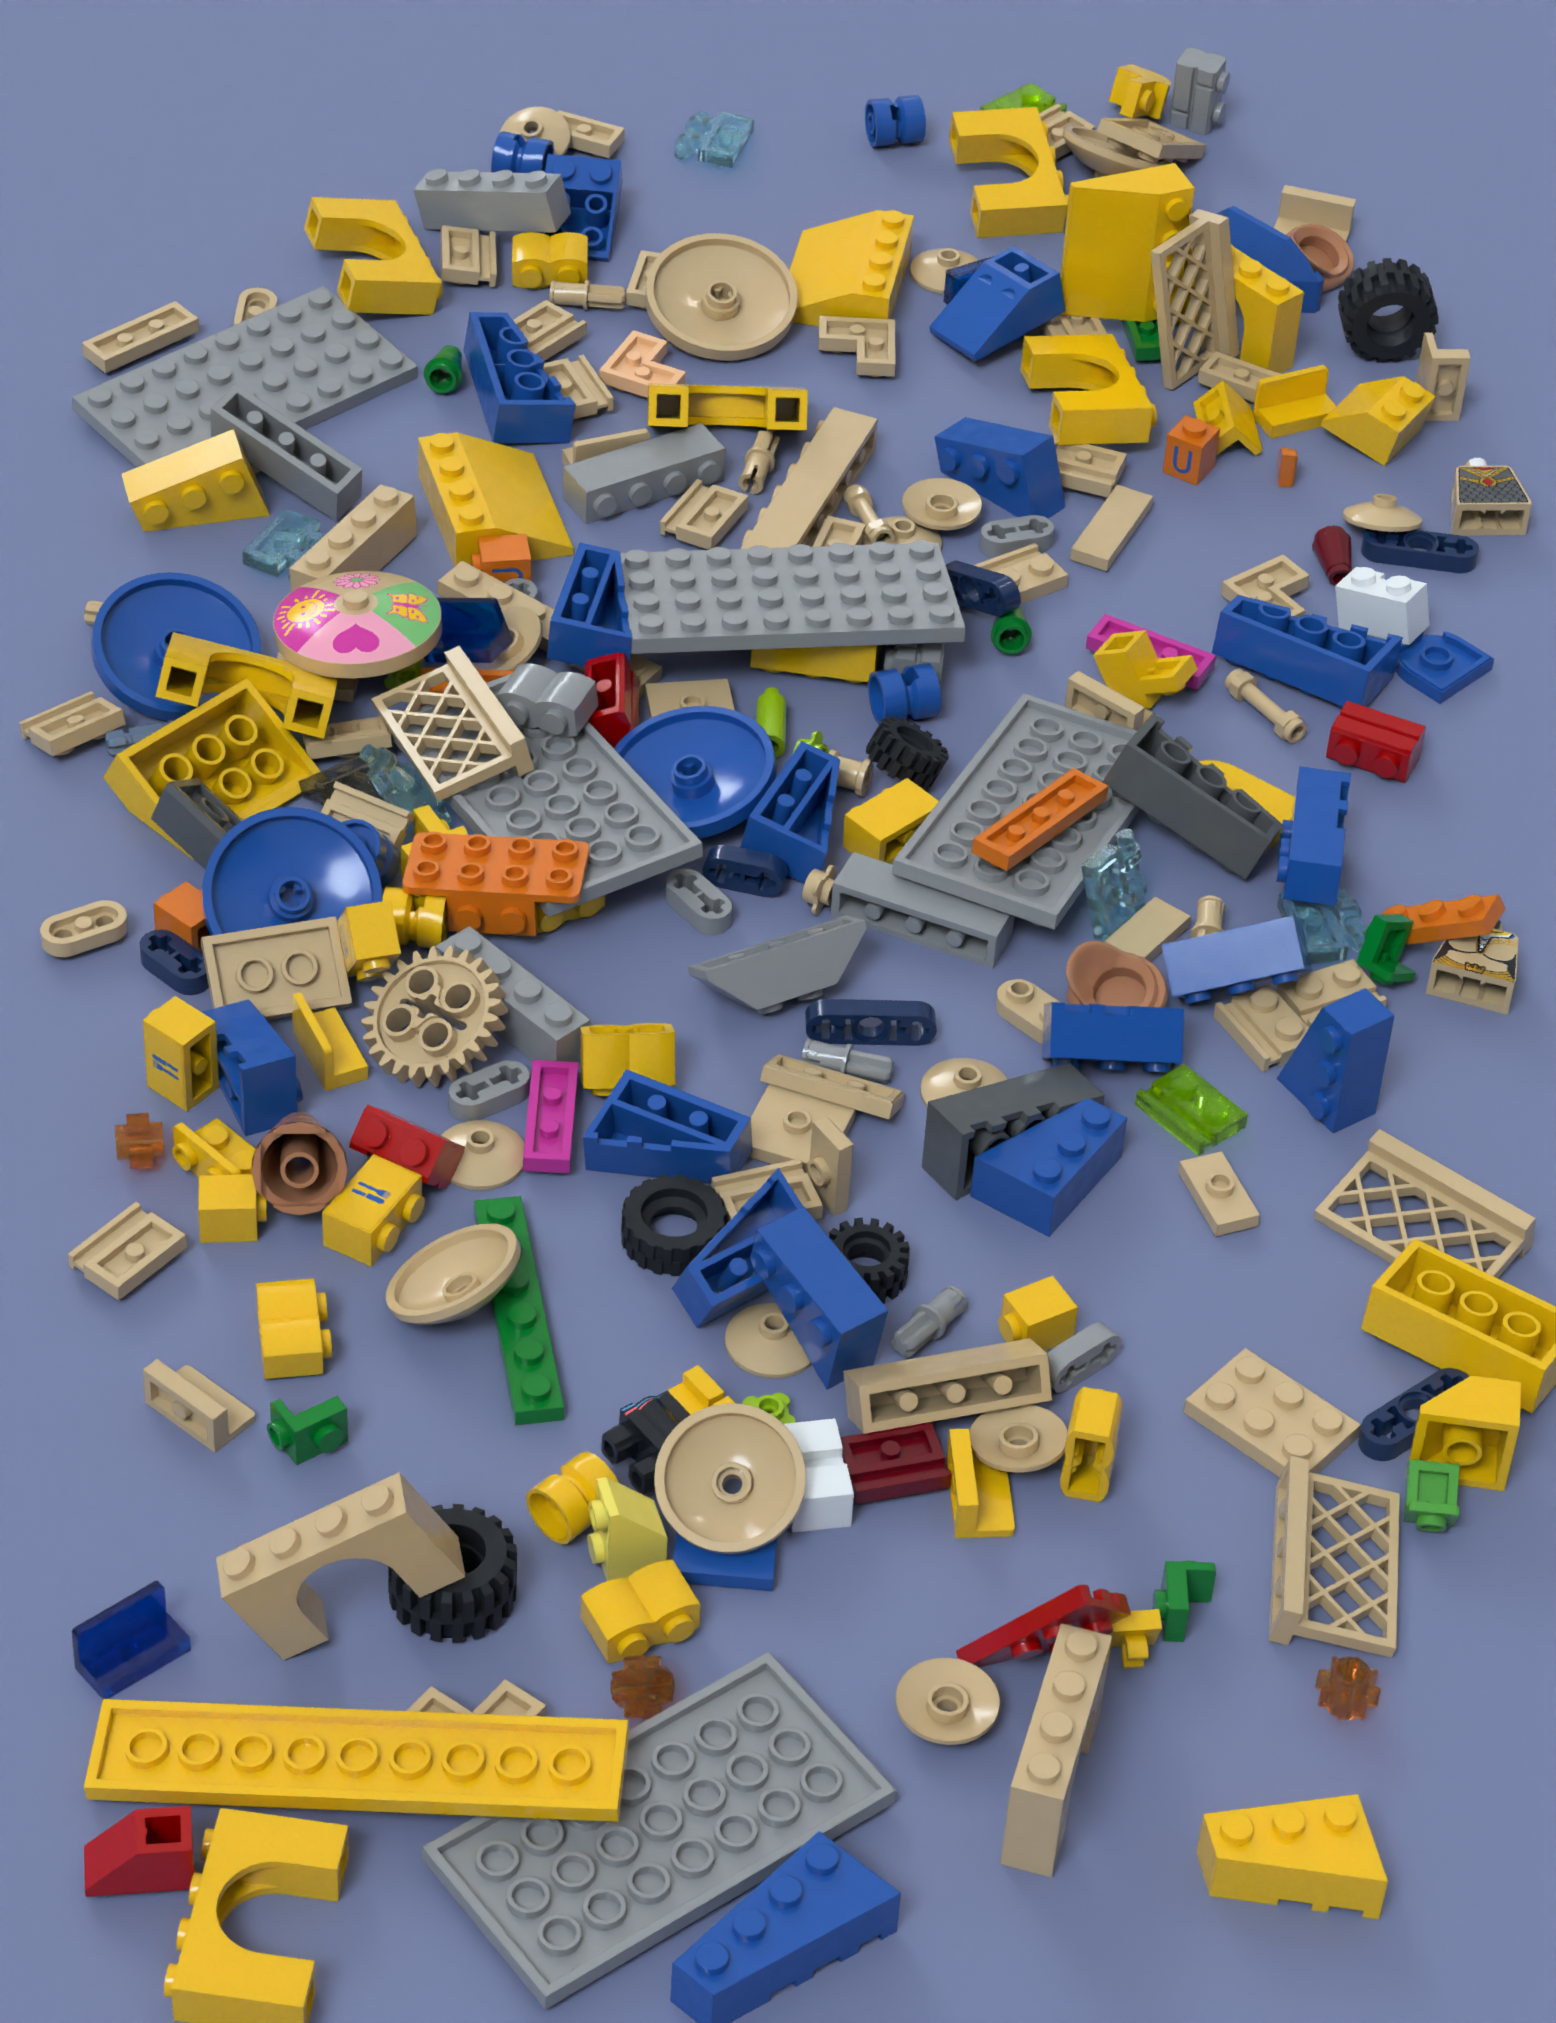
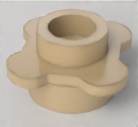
M829 865L826 872L813 869L805 881L802 899L804 902L813 905L811 912L814 915H819L824 905L831 906L836 866Z

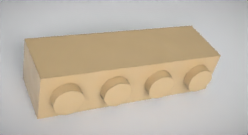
M380 484L289 568L291 592L310 581L328 575L353 571L379 572L417 536L414 495Z
M1030 1338L843 1371L848 1418L863 1434L1052 1400L1048 1353Z

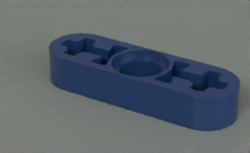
M1366 529L1361 546L1362 555L1372 562L1452 573H1468L1474 570L1479 552L1478 544L1469 537L1422 530L1386 532ZM1419 547L1424 548L1428 551H1418L1412 548Z
M957 560L945 564L958 605L996 617L1019 608L1021 604L1020 592L1011 577Z
M820 999L811 1003L805 1011L807 1036L810 1039L827 1044L919 1046L933 1040L937 1033L935 1010L931 1005L922 1001ZM869 1017L878 1018L883 1021L876 1027H864L859 1024L861 1020ZM845 1019H850L851 1025L846 1024ZM822 1020H829V1023H822ZM891 1020H896V1025H891ZM918 1021L919 1025H913V1022Z
M1454 1368L1441 1369L1367 1415L1362 1421L1358 1445L1362 1453L1373 1460L1389 1461L1409 1450L1412 1446L1417 1420L1406 1416L1404 1411L1410 1408L1420 1409L1422 1404L1441 1394L1442 1390L1446 1391L1470 1376ZM1391 1433L1390 1439L1386 1436Z

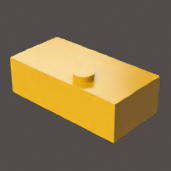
M1415 1238L1372 1285L1361 1326L1362 1330L1441 1369L1454 1368L1465 1372L1469 1376L1521 1382L1520 1408L1530 1413L1536 1410L1556 1385V1306Z

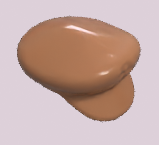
M1317 224L1301 225L1286 234L1291 237L1308 258L1314 272L1318 271L1324 278L1322 293L1340 286L1346 278L1350 277L1354 266L1353 253L1349 245L1339 234Z
M1087 941L1079 945L1067 961L1066 978L1069 984L1067 1004L1166 1007L1168 1000L1166 981L1159 969L1141 956L1120 951L1101 941Z

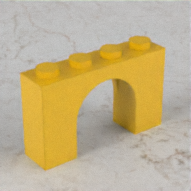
M1037 107L952 112L949 143L955 164L1002 162L1014 165L1029 175V178L1015 183L974 185L970 215L977 238L1063 233L1069 195H1064L1063 174L1061 170L1056 169L1055 148L1048 144V126L1045 121H1041Z
M311 197L304 230L314 250L357 251L381 259H344L336 292L341 301L346 305L347 310H353L355 313L433 315L436 301L440 300L442 296V281L434 271L429 257L424 253L418 237L413 233L408 224L407 217L402 213L396 200Z
M1231 244L1235 298L1241 308L1244 320L1240 360L1281 374L1293 367L1304 291ZM1192 245L1188 251L1189 255H1192ZM1185 260L1184 272H1185L1186 267H1187V265H1188V262H1187L1186 260ZM1195 279L1191 286L1193 290L1195 289ZM1189 294L1180 312L1182 315H1184L1192 297ZM1198 313L1194 320L1195 323L1198 322Z
M1113 334L1024 336L1020 372L1029 389L1080 388L1089 390L1053 392L1049 428L1058 445L1149 442L1150 429L1155 427L1157 421L1156 407L1148 399L1144 385H1141L1138 381L1134 367H1131L1128 363L1124 349L1120 348Z
M648 383V426L688 427V425L702 423L703 425L765 427L766 429L807 430L808 390L805 388Z
M173 632L165 654L155 697L198 707L203 694L222 693L248 678L266 702L283 713V729L324 739L338 678L305 671L286 660Z
M220 1808L215 1829L206 1828L203 1836L201 1860L206 1861L203 1873L194 1872L189 1890V1905L193 1906L191 1917H182L179 1924L176 1949L181 1951L178 1964L169 1963L166 1971L164 1997L172 1998L173 2021L187 2023H309L316 1995L315 1961L258 1953L244 1949L231 1941L225 1935L221 1926L227 1916L237 1906L257 1896L285 1894L338 1902L349 1860L348 1825Z

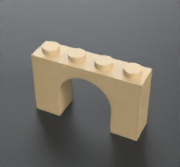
M400 1472L216 1557L221 1598L283 1661L329 1640L323 1600L304 1581L310 1574L325 1565L346 1559H370L381 1562L392 1568L419 1598L466 1576L458 1536Z
M1062 1623L1060 1625L1010 1787L1000 1860L1001 1865L1052 1878L1065 1834L1069 1801L1080 1752L1089 1754L1101 1712L1112 1636Z

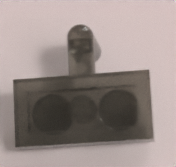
M370 750L302 779L298 783L304 798L319 802L321 805H324L326 800L331 798L335 790L333 787L335 781L351 788L362 790L368 795L383 800L379 786L382 783L381 778L396 771L391 756Z

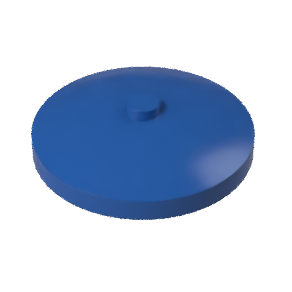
M184 573L149 574L120 586L100 607L94 622L91 639V653L94 666L100 679L109 691L130 708L147 716L166 721L178 719L197 708L155 697L165 654L173 632L261 654V640L258 628L253 617L239 599L212 581ZM221 693L203 694L198 706Z
M716 706L684 707L661 713L633 728L614 748L698 839L724 832L749 818L754 808L776 779L777 774L773 745L766 731L745 714Z
M283 807L262 811L235 825L224 835L212 852L206 866L201 890L203 916L211 936L334 916L338 920L346 907L382 902V886L378 868L373 856L362 840L350 828L335 818L315 810L299 807Z

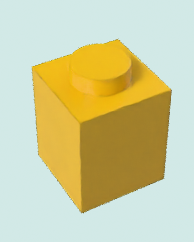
M252 1174L199 1175L198 1213L200 1243L258 1241V1222H267V1200L257 1193Z
M1052 1275L1003 1294L1001 1316L998 1319L999 1330L1006 1342L1030 1338L1046 1351L1074 1335L1078 1307Z

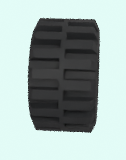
M1383 258L1382 263L1375 264V260L1368 262L1367 268L1363 270L1358 267L1353 271V279L1346 278L1343 283L1344 290H1340L1338 295V309L1347 343H1350L1351 349L1356 354L1361 352L1362 358L1370 360L1376 357L1378 363H1385L1386 359L1398 362L1401 361L1402 356L1407 355L1410 358L1416 355V349L1418 347L1422 348L1424 333H1433L1434 336L1436 333L1435 325L1438 324L1439 320L1429 278L1425 273H1421L1420 267L1415 264L1408 267L1407 260L1398 259L1394 263L1391 258ZM1386 306H1403L1399 311L1391 315H1373L1377 310Z
M453 1504V1508L443 1509L442 1505L432 1506V1509L458 1536L464 1571L467 1572L465 1574L466 1577L419 1598L404 1580L388 1566L389 1602L392 1610H397V1619L401 1624L411 1623V1632L418 1636L428 1633L430 1634V1640L441 1642L443 1638H452V1643L464 1642V1637L472 1636L476 1640L485 1636L486 1628L494 1631L502 1625V1617H509L513 1610V1601H516L517 1547L516 1544H513V1535L509 1528L502 1529V1521L495 1515L488 1518L485 1517V1510L474 1507L472 1510L464 1509V1504Z

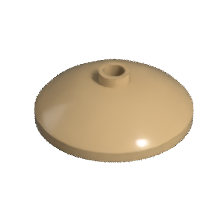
M1067 125L1062 133L1066 144L1077 159L1095 170V178L1167 164V162L1158 160V163L1144 160L1137 156L1139 150L1130 146L1127 149L1112 146L1107 143V136L1096 132L1097 130Z
M479 1224L451 1232L419 1250L398 1269L387 1287L386 1303L397 1319L417 1325H433L467 1317L487 1305L510 1280L520 1258V1243L510 1228L500 1224Z
M726 1403L703 1408L685 1418L672 1430L658 1454L654 1473V1485L658 1504L664 1517L674 1531L683 1539L709 1552L740 1554L769 1544L790 1526L798 1514L804 1499L806 1468L798 1442L780 1420L754 1406ZM730 1479H738L742 1482V1488L735 1494H729L724 1491L725 1483Z

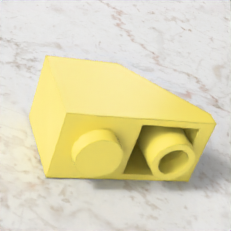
M608 1477L597 1478L595 1500L588 1503L589 1516L594 1533L588 1534L587 1542L593 1564L601 1563L606 1580L627 1578L647 1565L667 1560L668 1538L654 1500Z

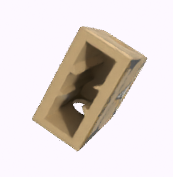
M1498 920L1489 935L1444 940L1433 957L1426 994L1508 1015L1516 982L1518 937L1514 933L1503 931V924Z

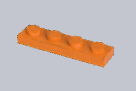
M1073 768L973 838L971 853L988 861L995 867L1008 871L1103 803L1107 798L1109 786Z

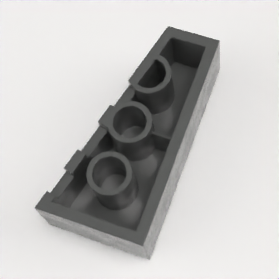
M1153 712L1125 745L1102 783L1108 785L1118 798L1130 801L1145 811L1155 823L1167 826L1182 836L1183 840L1190 847L1202 850L1219 862L1224 870L1232 874H1238L1243 879H1246L1266 852L1283 824L1244 790L1235 789L1232 791L1226 786L1227 781L1224 773L1213 763L1202 765L1189 753L1193 746L1182 736L1176 737L1175 740L1172 739L1161 729L1165 722Z
M1071 1063L928 1101L922 1168L956 1201L971 1192L974 1157L1087 1098L1103 1105L1105 1095Z

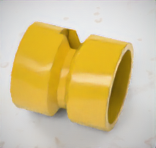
M386 886L382 901L391 900L400 946H406L410 940H414L418 948L430 949L431 946H436L446 940L448 923L445 896H414L406 894L403 888Z
M590 1452L579 1453L560 1467L561 1476L557 1474L549 1475L526 1494V1504L535 1524L544 1535L561 1545L568 1544L591 1525L588 1503L595 1500L596 1479L608 1477L618 1482L608 1465Z

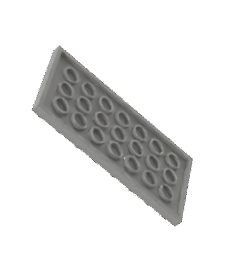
M321 286L72 397V410L135 467H140L212 438L211 408L235 384H238L306 430L416 379L418 376V365L353 310H347L346 305L327 288Z
M917 540L906 544H890L879 541L871 545L835 543L830 546L815 547L796 544L784 548H768L758 545L752 546L749 549L713 547L708 550L687 551L682 548H673L663 552L630 550L626 553H620L625 583V601L628 604L629 611L628 624L629 630L632 632V654L965 641L966 627L938 542L931 543L925 540Z
M512 674L486 683L496 698L498 692ZM427 704L419 707L417 712L432 714L436 705ZM449 706L444 715L460 716L464 708ZM588 721L578 735L574 737L552 735L539 727L533 729L518 728L525 737L535 770L519 777L512 767L444 799L474 834L548 840L569 839L588 843L590 854L580 900L574 904L538 902V906L548 917L703 857V843ZM410 724L406 733L421 734L425 725ZM437 727L433 736L448 737L453 728ZM464 730L460 738L476 740L480 731ZM391 734V739H392V741H393V742L400 748V750L404 753V751L402 750V748L399 746V744L397 743V741L395 740V738H394L393 735ZM426 747L422 756L437 758L441 749ZM453 750L449 759L464 761L469 752ZM481 753L476 762L486 763L499 756L497 754ZM442 771L437 782L441 784L456 777L458 772Z
M1023 693L894 858L892 874L1025 919L1034 925L1055 930L1140 808L1130 801L1118 798L1112 792V789L1108 787L1107 798L1103 803L1008 871L995 867L988 861L971 853L973 838L1073 768L1103 782L1125 745L1137 730Z
M768 1651L629 1730L619 1822L476 1816L422 1846V1860L546 2010L764 1881L818 1831L833 1840L894 1804L896 1790Z

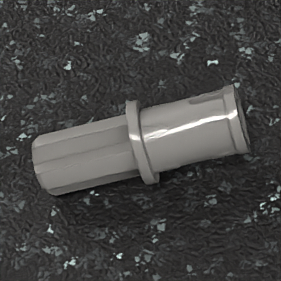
M807 1038L802 1052V1058H805L802 1059L804 1062L881 1083H888L890 1081L894 1068V1062L890 1057L854 1050L852 1044H847L846 1047Z
M949 1285L928 1304L917 1306L913 1311L912 1318L894 1333V1338L891 1340L893 1350L899 1351L902 1357H911L930 1339L935 1340L942 1337L946 1331V1326L967 1310L968 1301H962L958 1306H955L966 1297L965 1294L956 1286Z

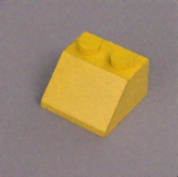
M1405 376L1360 383L1322 420L1320 426L1385 466L1421 430L1436 396Z
M1471 1375L1422 1404L1419 1409L1409 1460L1459 1464L1458 1485L1504 1491L1520 1428L1521 1382Z

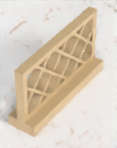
M1201 209L1189 215V226L1151 251L1163 386L1170 390H1174L1198 373L1199 369L1215 351L1231 357H1236L1240 354L1229 218ZM1192 245V255H1189L1188 251ZM1174 252V257L1167 271L1165 258ZM1186 260L1188 265L1181 281H1179L1177 278ZM1195 279V289L1193 290L1191 286ZM1175 285L1178 289L1170 306L1169 297ZM1189 294L1192 297L1184 315H1182L1180 312ZM1198 313V323L1196 324L1194 320ZM1177 320H1179L1181 323L1173 340L1172 332ZM1192 328L1194 333L1186 349L1183 346ZM1201 347V351H1203V353L1197 356L1198 351ZM1182 353L1184 357L1182 359L1178 371H1176L1175 366L1180 354Z
M460 646L444 652L448 664L371 698L375 710L437 802L512 767L519 777L535 770L525 737ZM445 681L448 683L444 693L428 692L430 688ZM400 702H410L405 711L388 709ZM421 704L436 705L432 714L417 712ZM449 706L464 708L460 716L444 715ZM410 724L425 725L421 734L406 733ZM437 727L453 728L448 737L433 736ZM464 730L480 731L476 740L460 738ZM425 748H438L441 751L437 758L423 757L422 754ZM453 750L469 752L464 761L449 759ZM481 753L497 754L499 756L486 763L476 762ZM442 771L458 772L456 777L441 784L437 782Z
M1378 1129L1370 1138L1368 1151L1314 1211V1219L1391 1264L1414 1238L1432 1247H1436V1249L1444 1253V1246L1469 1243L1472 1258L1461 1259V1261L1481 1271L1487 1269L1486 1273L1496 1278L1500 1277L1517 1255L1523 1258L1533 1246L1536 1222L1535 1217L1381 1129ZM1371 1170L1385 1178L1388 1186L1363 1189L1361 1178ZM1414 1195L1425 1201L1427 1209L1401 1212L1398 1197ZM1391 1198L1394 1213L1368 1215L1366 1201ZM1358 1202L1361 1216L1343 1218L1332 1211L1338 1204ZM1454 1218L1464 1224L1466 1231L1440 1234L1437 1220ZM1430 1221L1433 1235L1414 1238L1407 1237L1405 1223ZM1397 1224L1400 1239L1382 1241L1373 1236L1371 1227ZM1494 1241L1504 1247L1505 1250L1500 1255L1480 1257L1477 1242Z
M1290 1455L1276 1485L1268 1641L1289 1645L1292 1636L1296 1635L1392 1658L1396 1650L1400 1494L1309 1472L1310 1460ZM1313 1491L1329 1494L1339 1505L1326 1511L1313 1497ZM1367 1503L1385 1508V1518L1375 1523L1360 1506ZM1347 1513L1362 1530L1350 1536L1335 1519ZM1323 1527L1336 1540L1337 1544L1325 1550L1312 1536V1532ZM1371 1538L1384 1552V1556L1373 1561L1358 1544ZM1345 1551L1361 1567V1569L1350 1575L1334 1559V1557ZM1320 1565L1336 1581V1583L1325 1589L1310 1574V1570ZM1370 1577L1382 1589L1383 1595L1372 1600L1357 1583ZM1344 1590L1360 1606V1608L1349 1614L1332 1598ZM1320 1604L1335 1622L1327 1625L1308 1620V1610ZM1369 1616L1382 1630V1637L1366 1634L1356 1622Z

